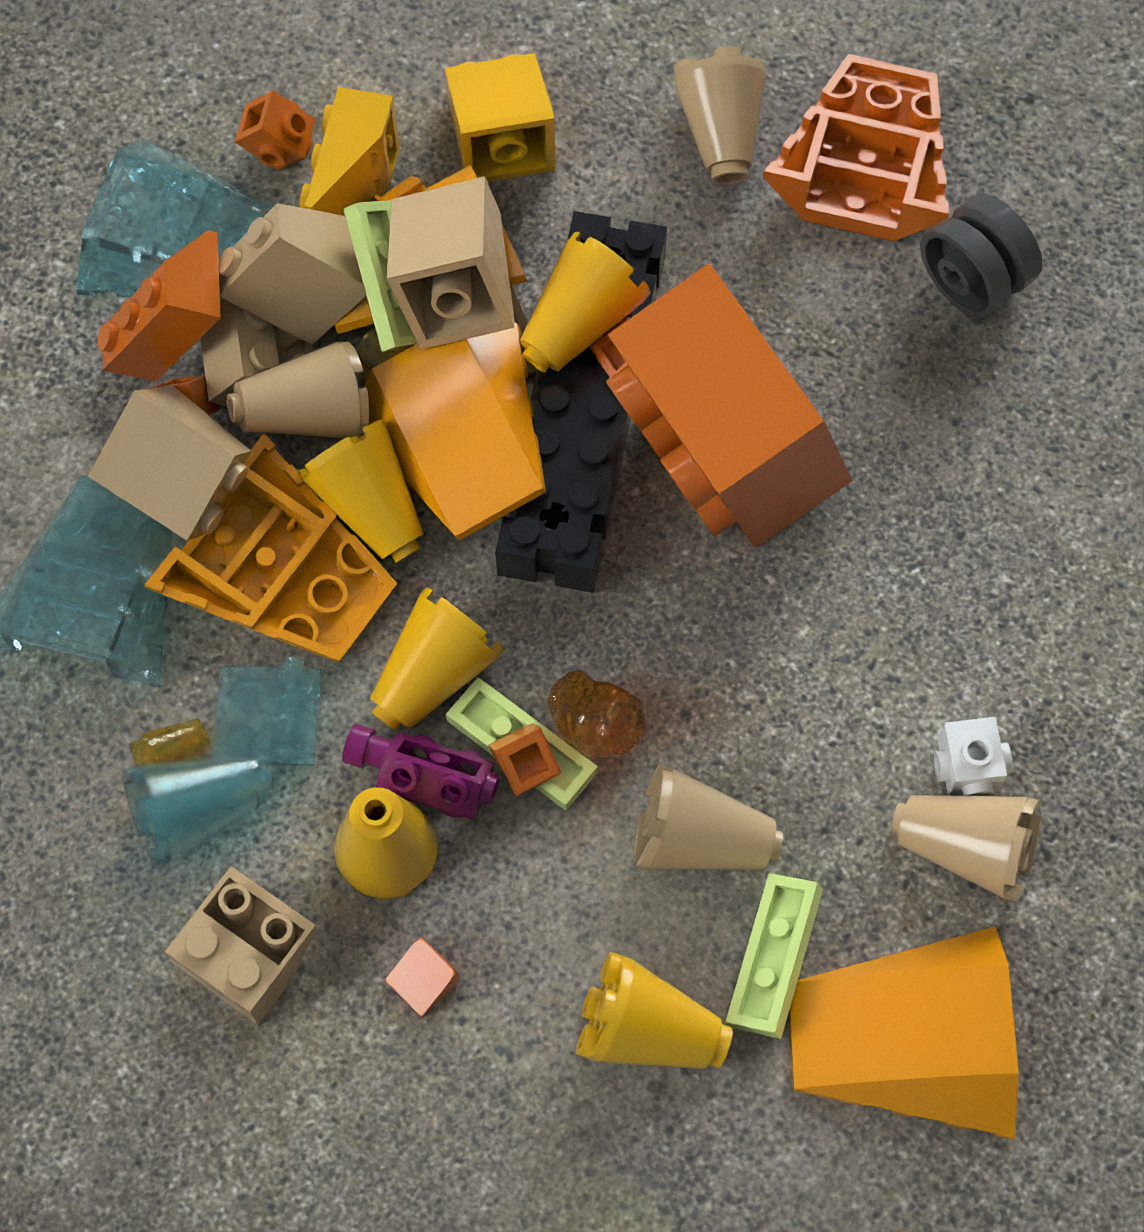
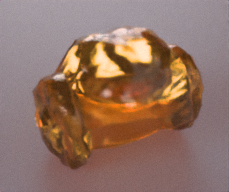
M583 670L567 673L558 679L551 688L547 703L553 718H555L557 730L567 744L574 749L581 750L582 754L586 757L606 758L624 754L639 743L643 736L646 722L643 712L644 705L636 696L609 682L594 681Z

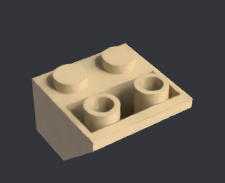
M222 298L220 300L221 318L200 338L208 401L227 406V394L233 393L236 382L313 352L312 345Z
M231 866L165 952L175 967L259 1026L292 982L317 927L314 923Z

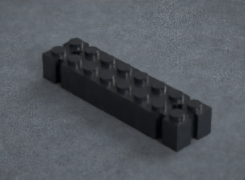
M574 211L568 239L576 231L580 232L581 243L583 244L589 236L598 240L634 269L629 278L637 287H639L643 280L649 286L651 293L645 302L627 316L629 318L633 317L656 300V288H659L666 257L667 226L630 220L628 230L611 228V217ZM590 346L559 371L548 368L544 373L537 369L531 395L534 411L532 422L534 433L538 437L546 493L510 512L509 517L503 516L495 550L497 576L536 582L539 571L555 574V586L591 593L595 591L602 558V539H606L631 418L605 382L610 377L590 349Z

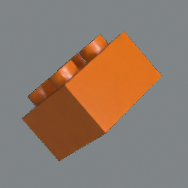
M710 263L607 334L628 365L605 382L659 456V460L714 537L737 522L753 546L757 548L853 481L825 421Z

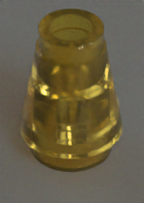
M195 718L191 721L139 733V739L129 743V747L144 779L149 780L157 776L161 780L199 753L203 748L209 746L210 740L202 722Z

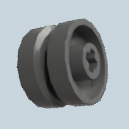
M984 193L970 197L955 209L952 217L941 220L928 230L920 242L921 258L927 273L938 290L955 307L965 314L979 319L989 317L1007 303L1011 294L1021 292L1036 280L1043 269L1041 251L1036 238L1025 221L1008 204L995 196Z

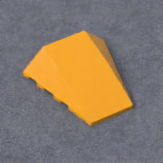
M515 323V328L426 349H420L418 343L372 368L364 388L367 387L369 398L368 425L379 420L384 422L390 434L405 481L415 490L458 541L546 493L538 437L534 433L532 422L534 417L532 400L528 396L526 378L528 377L526 361L521 352V328L517 323Z
M263 433L252 447L251 453L244 464L248 467L245 479L233 493L228 492L220 506L225 512L216 529L209 535L205 533V535L189 540L182 550L175 546L145 583L144 587L339 664L396 588L397 582L354 534L351 535L337 519V514L317 497L302 480L298 470L292 463L289 465L275 449L276 445Z
M996 926L797 981L789 1009L793 1091L863 1107L865 1105L891 1110L894 1114L912 1118L913 1116L944 1122L945 1125L966 1130L971 1128L994 1133V1136L1010 1140L1015 1139L1019 1069L1009 964Z

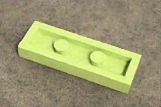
M391 200L352 204L343 210L381 350L384 352L409 348L418 342L387 281Z
M479 677L446 713L447 722L491 755L492 753L488 746L490 743L531 723L541 727L562 774L535 788L565 811H567L598 773L597 765Z
M768 874L725 1021L732 1029L778 1039L782 1038L823 892L818 882Z

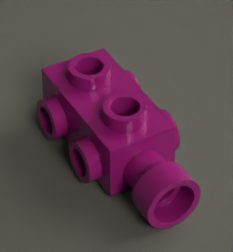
M355 723L347 736L342 754L343 763L362 769L366 765L379 768L376 787L388 789L409 802L416 801L438 808L443 814L454 818L466 817L473 820L483 803L491 805L500 781V775L493 773L495 762L484 759L474 750H464L461 752L436 744L432 738L423 734L411 736L398 732L394 739L390 740L377 736L376 730ZM418 747L422 749L427 757H419L415 754L413 748ZM461 763L470 764L474 768L475 773L466 772L462 768Z

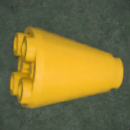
M610 951L605 959L600 975V982H603L601 988L591 986L583 1004L581 1016L590 1019L589 1024L584 1026L580 1034L576 1055L603 1063L706 1069L709 1065L717 1069L720 1068L730 1048L732 1028L723 1025L720 1017L632 958Z

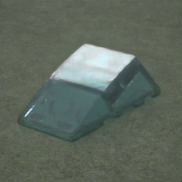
M143 138L117 149L85 222L76 292L78 296H95V292H116L117 297H132L141 287L143 281L150 277L164 261L206 231L218 232L219 258L227 247H233L247 233L255 219L265 216L274 206Z
M81 475L0 594V649L19 654L22 644L27 643L106 662L113 677L161 688V655L165 642L164 616L165 603L168 601V597L146 589L144 585L171 552L173 531L88 476Z

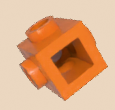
M272 90L245 104L234 142L255 155L262 164L279 170L296 161H301L307 156L313 143L311 135L316 119L300 109L299 105L294 101L286 99Z

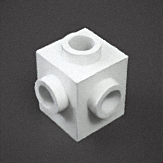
M996 717L944 723L937 739L939 751H934V768L938 782L945 781L948 796H994L995 792L1000 791L1007 774L1012 772L1010 747L1008 743H1001Z

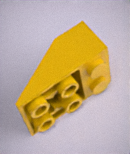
M338 87L333 105L327 104L324 109L322 130L325 134L322 144L316 143L314 145L311 157V170L314 173L311 184L304 183L302 187L300 208L345 216L344 208L355 203L372 202L371 197L376 194L381 197L389 189L400 151V143L392 95Z

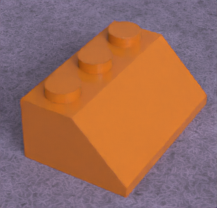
M206 231L164 261L150 277L143 281L141 287L129 300L123 302L119 311L101 326L98 335V348L100 351H103L104 371L156 382L221 318L218 232Z

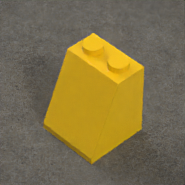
M535 53L526 55L512 54L502 59L477 63L464 62L458 66L445 68L447 95L462 169L471 165L477 178L485 176L487 182L556 171L555 118Z

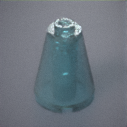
M252 753L140 764L123 770V774L130 779L124 782V788L139 837L143 835L147 838L151 837L155 847L146 850L156 867L173 862L260 807L269 799L268 790L274 789L273 776L267 762L264 759L257 761Z

